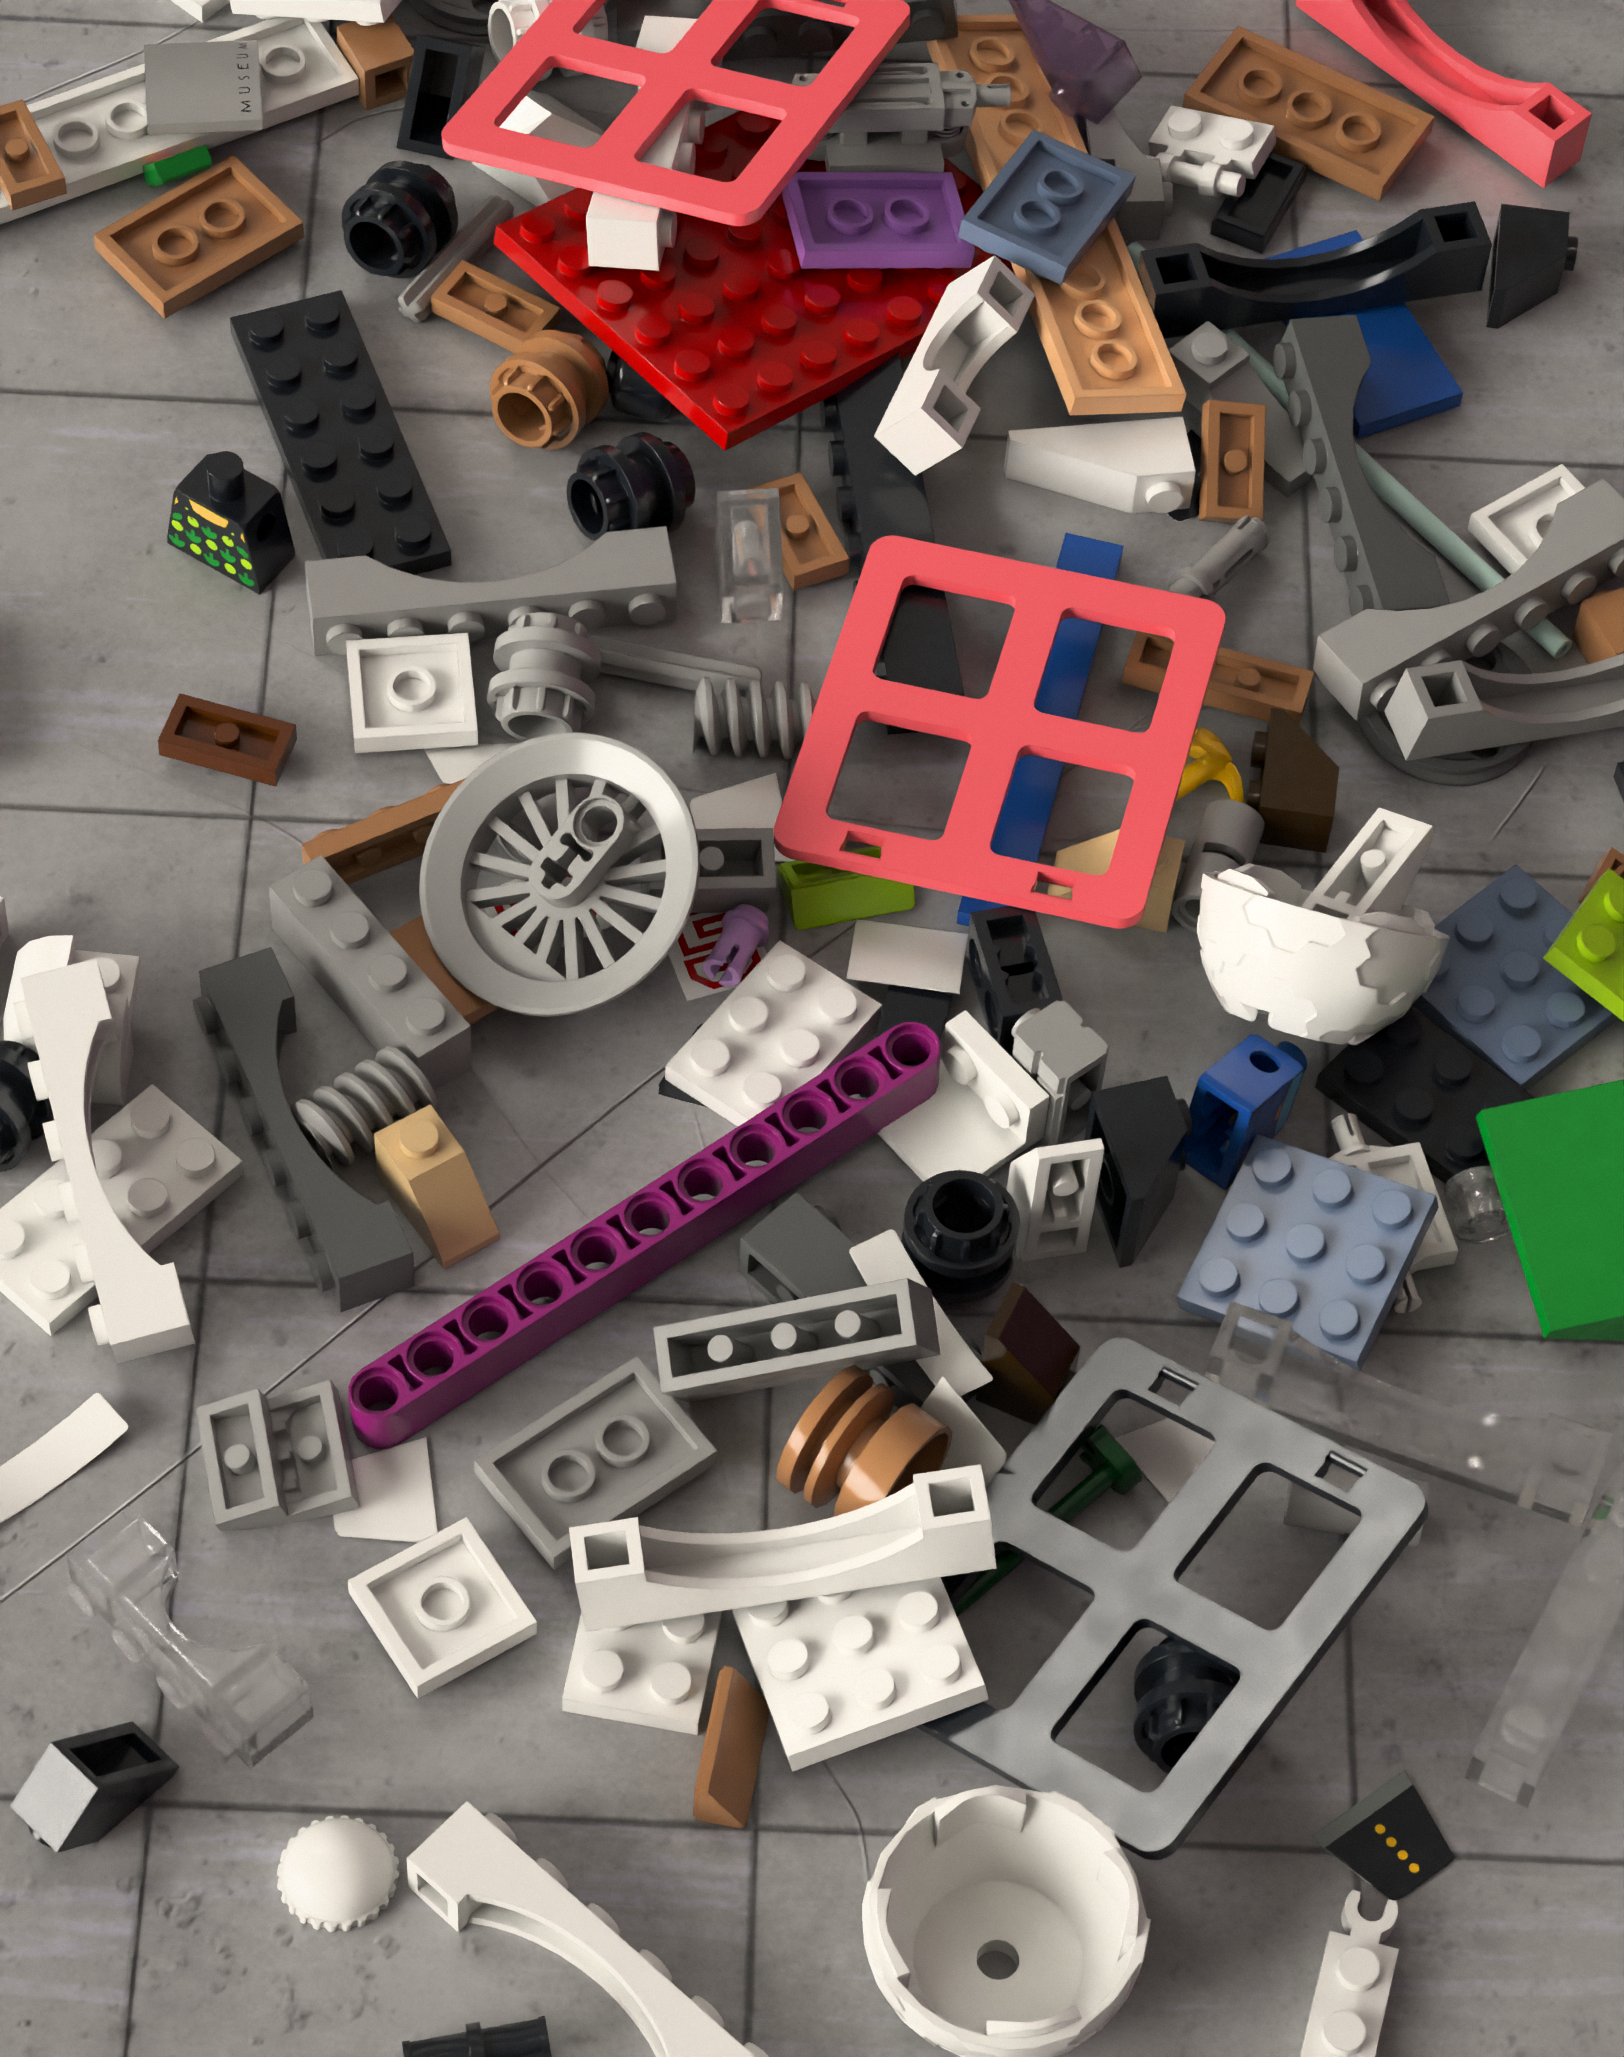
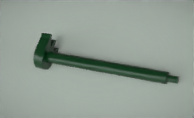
M1102 1424L1091 1433L1081 1446L1084 1452L1079 1455L1080 1459L1093 1472L1046 1511L1066 1523L1073 1520L1109 1488L1125 1495L1142 1481L1140 1469L1134 1459ZM1009 1550L997 1553L995 1555L997 1569L982 1571L954 1607L956 1616L958 1617L1021 1564L1025 1558Z

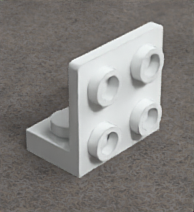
M965 1010L946 1023L943 1053L940 1059L939 1085L935 1094L926 1102L881 1129L877 1134L922 1181L936 1174L954 1170L973 1171L988 1176L1044 1137L1050 1096Z

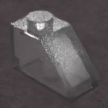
M778 488L718 491L714 572L721 624H758L764 621L781 620L784 579Z

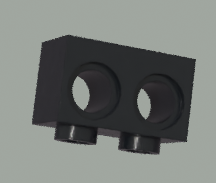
M1006 906L971 912L965 956L989 1034L1012 1056L1014 1037L1011 1035V1031L1018 1019L1031 1009L1040 1008L1043 1010L1056 1000L1063 1001L1035 911Z

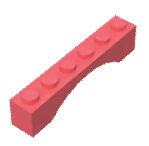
M1296 0L1295 6L1542 188H1545L1580 161L1592 115L1591 112L1549 82L1529 83L1509 79L1478 66L1456 52L1437 36L1417 15L1407 0Z

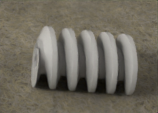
M702 677L695 698L693 753L701 737L706 739L710 754L713 756L719 754L725 739H730L735 756L742 757L749 741L754 740L760 758H767L774 741H779L784 758L791 760L798 743H803L817 703V700L813 699L808 682H801L794 698L789 699L784 682L776 681L769 698H765L759 680L752 679L745 696H740L734 678H727L720 695H715L710 678Z
M386 1046L376 1053L375 1061L365 1059L355 1066L354 1074L344 1072L334 1079L333 1088L323 1085L313 1092L311 1101L301 1099L294 1103L291 1107V1112L313 1150L332 1170L329 1160L330 1155L333 1154L341 1163L349 1166L355 1162L354 1153L350 1145L351 1142L355 1141L364 1151L369 1153L375 1149L374 1137L371 1131L373 1128L380 1131L394 1123L392 1116L397 1115L400 1119H403L416 1112L413 1104L416 1101L423 1108L431 1104L435 1111L439 1109V1102L432 1085L418 1066L397 1048Z

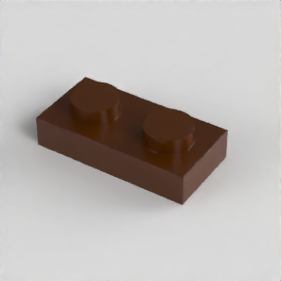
M179 693L158 739L159 755L276 787L297 740L296 724Z

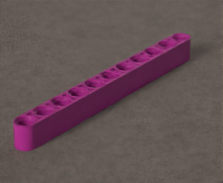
M904 1022L892 1027L362 1368L352 1377L348 1386L352 1426L357 1439L366 1446L375 1449H388L401 1444L874 1136L884 1127L926 1102L935 1094L939 1085L940 1040L935 1031L927 1025L917 1022ZM905 1061H914L920 1064L917 1066H908L901 1063ZM854 1094H864L870 1097L866 1099H855L850 1096ZM813 1127L818 1129V1131L805 1133L798 1131V1129ZM760 1160L768 1164L753 1167L745 1163ZM699 1194L715 1196L713 1199L704 1201L692 1197ZM647 1228H656L663 1231L656 1235L640 1233V1231ZM596 1262H603L610 1265L609 1267L600 1270H593L586 1267L587 1265ZM540 1297L556 1299L555 1302L546 1305L532 1302ZM486 1332L503 1334L494 1340L478 1338L479 1335ZM432 1367L448 1369L440 1375L430 1376L423 1374L425 1370ZM378 1402L393 1404L391 1408L385 1411L374 1412L367 1409Z

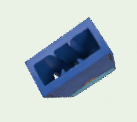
M1250 1034L1199 1077L1189 1107L1193 1131L1191 1136L1186 1137L1184 1144L1187 1165L1225 1191L1233 1184L1256 1135L1259 1134L1273 1139L1288 1120L1304 1071L1307 1068V1059L1299 1047L1287 1041L1279 1042L1274 1046L1261 1036ZM1239 1112L1237 1120L1229 1126V1118Z

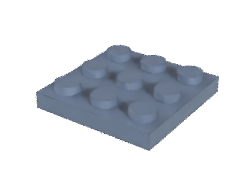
M1514 865L1434 927V929L1448 935L1450 939L1441 966L1426 993L1423 992L1412 1004L1433 1024L1526 1091L1619 1019L1543 959L1573 914L1518 865Z
M1257 1134L1177 1295L1179 1307L1182 1310L1360 1373L1439 1208L1437 1197L1425 1191Z

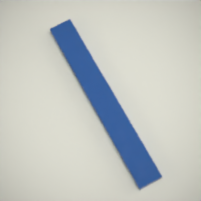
M1065 533L1056 568L1116 581L1124 546ZM1067 618L1061 622L1035 704L1036 710L1041 713L1078 720L1104 624L1077 618ZM1026 755L1018 760L991 846V850L995 854L1038 863L1066 762L1033 755ZM962 896L957 924L969 926L971 912L1006 907L1008 905Z

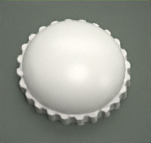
M342 1815L340 1818L328 1816L323 1821L314 1820L308 1828L302 1827L299 1829L298 1835L295 1838H290L287 1849L282 1851L280 1859L282 1863L278 1865L277 1876H279L277 1888L282 1891L281 1900L289 1905V1912L292 1915L296 1914L299 1916L301 1923H310L316 1930L326 1928L328 1932H335L337 1929L350 1931L353 1926L363 1927L367 1920L376 1919L379 1911L387 1908L389 1898L394 1896L395 1884L399 1877V1871L396 1870L399 1860L398 1857L394 1856L395 1848L393 1844H389L386 1841L387 1836L385 1833H379L374 1824L367 1825L361 1818L353 1820L349 1819L346 1815Z

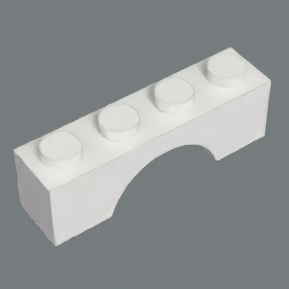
M995 255L948 284L874 435L915 476L963 448L981 410L966 395L967 390L988 359L1018 332L1035 296Z

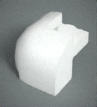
M73 935L46 936L29 941L17 952L3 1017L4 1040L21 1043L38 1054L34 1038L22 1041L13 1008V1003L25 1000L20 977L97 958L118 1040L105 1044L97 1067L91 1102L124 1106L134 1054L131 1019L141 973L139 956L75 950Z

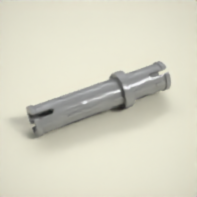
M1249 516L1240 518L1230 531L1203 554L1192 567L1179 570L1171 578L1167 591L1214 602L1216 593L1233 579L1254 556H1257L1268 546L1270 542L1268 527L1257 517H1252L1251 521Z

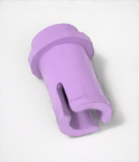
M747 904L738 905L735 910H729L725 913L721 923L723 927L722 933L712 952L703 963L705 974L713 980L720 967L723 966L725 961L728 962V966L718 983L723 986L732 987L740 983L743 972L756 948L765 945L769 939V920L767 916L758 908Z

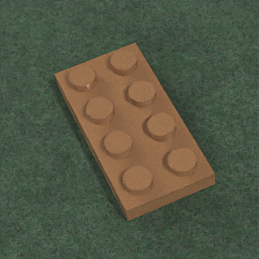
M1240 26L1236 27L1186 91L1182 107L1274 125L1276 144L1272 152L1306 164L1308 169L1379 202L1432 132L1435 117Z

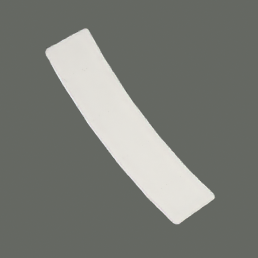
M892 1229L864 1241L849 1250L867 1286L908 1278L927 1287L897 1233ZM933 1297L941 1355L917 1359L916 1361L935 1386L944 1376L961 1397L991 1382L993 1377L977 1359Z
M100 1393L92 1395L70 1416L43 1437L0 1466V1523L27 1508L65 1482L128 1430L127 1423Z

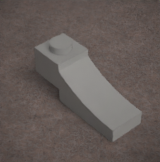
M1082 75L1077 119L1079 132L1088 154L1136 176L1131 195L1114 216L1123 240H1159L1163 216H1171L1173 211L1172 183L1162 181L1160 158L1148 159L1127 135L1111 104L1105 75Z
M1209 321L1169 349L1187 394L1185 399L1201 412L1202 404L1208 400L1266 405L1264 480L1288 497L1314 477L1307 473L1304 466V444L1298 426L1292 425L1288 412L1271 394L1249 363L1250 353Z

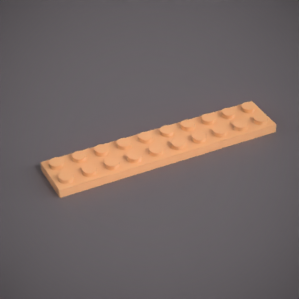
M1031 14L957 15L958 37L925 41L933 63H938L939 71L967 70L976 84L1010 83V108L976 107L972 125L967 126L968 133L965 146L983 192L1033 129L1088 154ZM1114 217L1062 285L1047 278L1039 277L1030 270L1011 262L1015 275L1035 294L1030 304L1029 312L1069 415L1182 411L1187 395Z

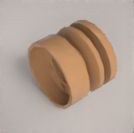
M856 1365L844 1368L815 1397L794 1428L777 1466L776 1480L794 1494L804 1490L803 1499L815 1508L828 1504L839 1494L835 1504L834 1517L857 1510L895 1494L914 1483L913 1474L939 1471L944 1463L952 1440L953 1431L947 1425L914 1403L901 1407L890 1417L894 1406L895 1393L883 1383L872 1386L873 1378Z

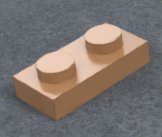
M23 99L0 106V188L12 211L67 194L65 177Z
M464 260L457 265L431 296L432 313L513 353H516L519 346L532 334L542 330H555L560 324V307Z
M1208 400L1202 404L1199 521L1236 524L1244 516H1249L1250 521L1252 517H1257L1263 521L1266 405Z
M801 472L746 489V506L793 591L848 574L850 558Z

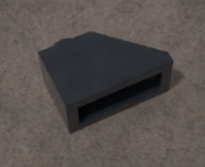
M417 35L396 148L449 160L454 159L453 156L448 155L444 151L441 133L447 123L477 90L486 47L433 35Z
M1501 204L1492 243L1486 327L1498 329L1558 293L1563 270H1574L1577 255L1578 237L1568 236L1570 212Z
M132 1721L50 1742L10 1807L29 1825V1831L37 1841L59 1853L98 1842L167 1783L180 1766Z

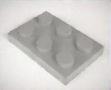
M636 1356L474 1460V1473L551 1568L555 1570L572 1558L569 1527L636 1517L717 1464V1449L673 1397L661 1393L660 1382L640 1358Z

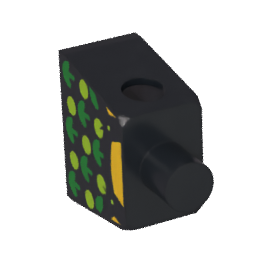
M229 451L207 454L176 487L173 493L167 534V543L259 595L295 557V548L281 493L274 485L245 470L243 461L237 454Z

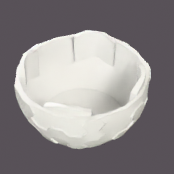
M1248 863L1234 870L1228 869L1224 872L1203 873L1197 934L1200 946H1202L1200 954L1203 967L1221 1005L1229 1014L1251 1022L1255 1021L1258 1013L1269 1015L1268 1025L1271 1028L1303 1038L1339 1045L1348 1042L1350 1045L1355 1046L1378 1033L1389 1024L1394 1023L1405 1015L1414 1001L1423 992L1426 993L1441 966L1450 939L1448 935L1434 929L1435 924L1427 911L1404 903L1398 915L1379 911L1354 915L1353 921L1302 908V904L1313 891L1301 889V884L1275 868Z
M993 1785L943 1798L934 1797L917 1807L906 1821L904 1827L881 1852L874 1874L867 1882L862 1903L864 1946L869 1964L878 1987L899 2018L934 2047L939 2045L961 2057H1054L1069 2052L1099 2032L1126 2001L1136 1982L1145 1959L1151 1919H1148L1136 1873L1115 1838V1831L1079 1802L1056 1791L1046 1793ZM1000 1951L1013 1959L1017 1970L1006 1979H992L980 1971L977 1960L987 1952Z

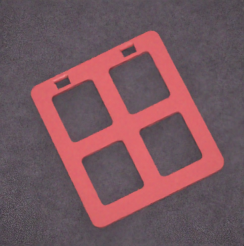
M553 0L443 128L441 133L443 149L450 156L727 225H750L762 218L910 26V7L903 0H828L845 4L844 7L820 2L821 0H713L673 50L667 53H656L579 34L607 0ZM772 8L855 27L815 80L807 86H796L716 67L759 12L764 9ZM551 68H565L641 87L600 139L590 147H578L500 128L542 76ZM690 101H703L782 120L739 177L731 182H721L639 162L683 106Z
M891 535L877 539L868 551L774 825V845L783 856L790 859L1105 927L1124 929L1137 924L1144 914L1224 634L1225 612L1217 603L1203 598ZM918 585L1005 603L1014 607L1015 611L990 690L985 697L974 699L883 680L875 676L874 673L902 590L905 587ZM1077 618L1164 636L1174 641L1175 644L1153 719L1147 731L1136 733L1041 713L1035 709L1056 636L1064 619ZM864 721H872L962 740L971 745L942 837L936 840H927L838 821L827 815L858 724ZM1033 755L1123 774L1133 779L1134 784L1110 866L1106 873L1091 875L995 854L991 850L1015 768L1021 757ZM848 840L882 847L880 858L844 850ZM1038 881L1073 888L1072 900L1035 892Z

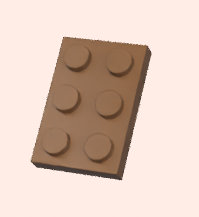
M233 154L94 234L95 250L166 319L304 238L303 221Z

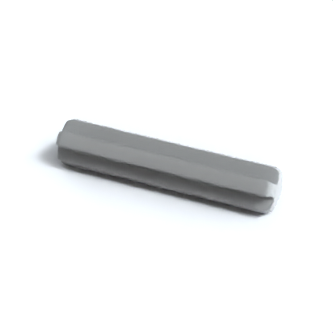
M492 195L486 199L451 240L399 295L398 302L400 306L398 310L404 317H409L415 323L422 322L431 313L432 294L462 260L474 265L494 243L496 226L514 218L512 213L514 206L509 200H503L498 195Z
M594 634L590 635L593 639V644L597 646L602 655L600 673L697 691L702 677H709L715 695H720L727 678H734L740 696H745L752 679L759 680L761 685L762 671L754 665Z

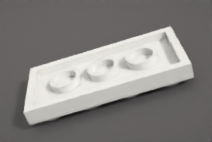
M153 1084L91 1134L97 1174L105 1195L126 1230L147 1254H150L244 1174L243 1162L239 1157ZM64 1159L55 1163L0 1209V1292L50 1336L98 1297L95 1281L82 1284L73 1251V1245L84 1243L85 1241L80 1221L76 1220L67 1223L57 1185L70 1181Z

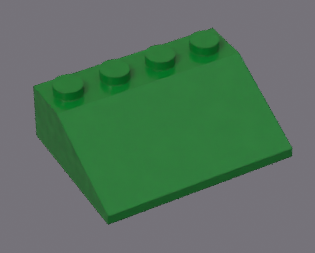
M1624 1080L1481 1110L1476 1116L1477 1124L1544 1339L1624 1341Z

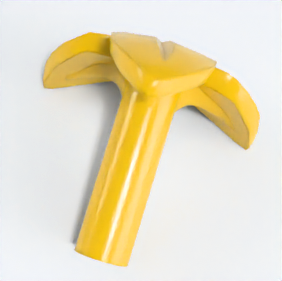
M1205 727L1196 729L1189 756L1196 760L1185 767L1176 802L1208 780H1217L1225 785L1230 800L1244 803L1243 781L1236 766L1231 763L1233 759L1226 746L1209 729Z

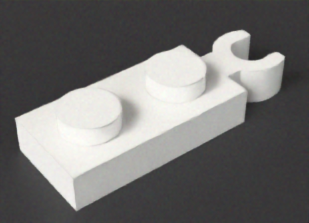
M1352 1890L1348 1894L1341 1914L1342 1927L1347 1935L1334 1931L1329 1932L1300 2057H1375L1399 1951L1397 1948L1379 1943L1385 1941L1392 1933L1398 1916L1396 1901L1388 1899L1382 1918L1377 1921H1368L1358 1912L1361 1892Z

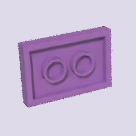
M796 172L781 192L801 269L971 268L975 249L973 244L958 238L961 221L965 215L952 172Z

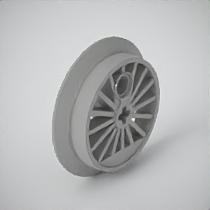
M588 733L549 734L526 740L496 754L473 771L453 792L435 820L423 853L419 882L421 913L426 932L432 947L451 975L473 994L496 1007L519 1014L551 1017L575 1014L602 1006L622 996L650 975L665 959L681 935L692 911L698 889L700 874L698 834L687 802L676 784L662 768L639 750L621 741ZM592 787L589 797L576 806L575 788ZM613 791L628 796L622 805L611 798ZM556 792L558 830L553 834L537 800ZM523 809L543 846L540 851L506 825ZM648 810L655 823L642 830V826L637 821ZM617 821V827L613 835L605 841L597 842L600 830L607 823ZM499 834L529 858L532 864L527 865L487 855L486 853ZM664 845L666 859L628 865L657 846ZM480 870L525 881L476 889ZM569 875L572 877V880L565 887L561 883ZM665 880L662 898L619 888L621 886ZM603 901L656 915L643 934ZM517 903L493 918H490L480 910L481 908ZM592 910L635 943L631 950L619 960L616 959ZM522 926V928L517 932L515 936L510 934L512 931ZM583 928L604 968L589 976L585 974ZM540 941L537 953L535 954L532 952V949ZM563 941L565 946L566 978L554 969Z

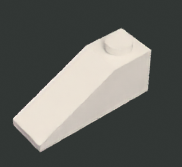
M1183 416L1008 431L1004 462L1006 478L1131 514L1147 512L1168 513L1175 509L1190 508L1196 473Z
M1378 808L1301 907L1352 921L1354 915L1379 911L1398 915L1434 836L1433 826Z
M1101 1138L1038 1147L1010 1163L1007 1191L1014 1199L1019 1211L1020 1227L1017 1241L1023 1262L1086 1252L1104 1154Z

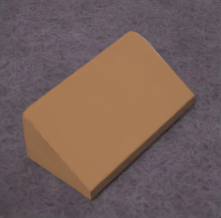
M724 1666L723 1670H719L695 1785L693 1815L696 1816V1821L744 1828L748 1821L769 1709L765 1698L734 1667Z

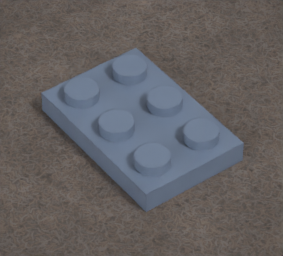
M1033 129L963 217L958 238L979 247L987 253L995 254L1030 270L1039 277L1047 278L1062 285L1131 195L1136 176Z

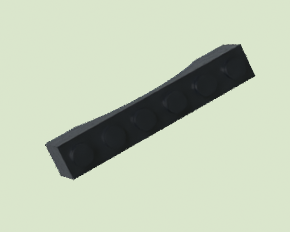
M1473 201L1420 209L1395 226L1366 240L1334 251L1306 257L1275 260L1242 258L1214 251L1199 243L1144 250L1140 253L1138 276L1163 338L1166 339L1189 335L1207 321L1219 330L1482 291L1492 243L1476 202Z

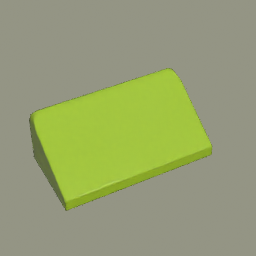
M870 846L849 850L848 852L880 858L882 847ZM799 860L780 863V865L776 866L777 876L787 908L797 930H806L910 910L915 905L914 885Z

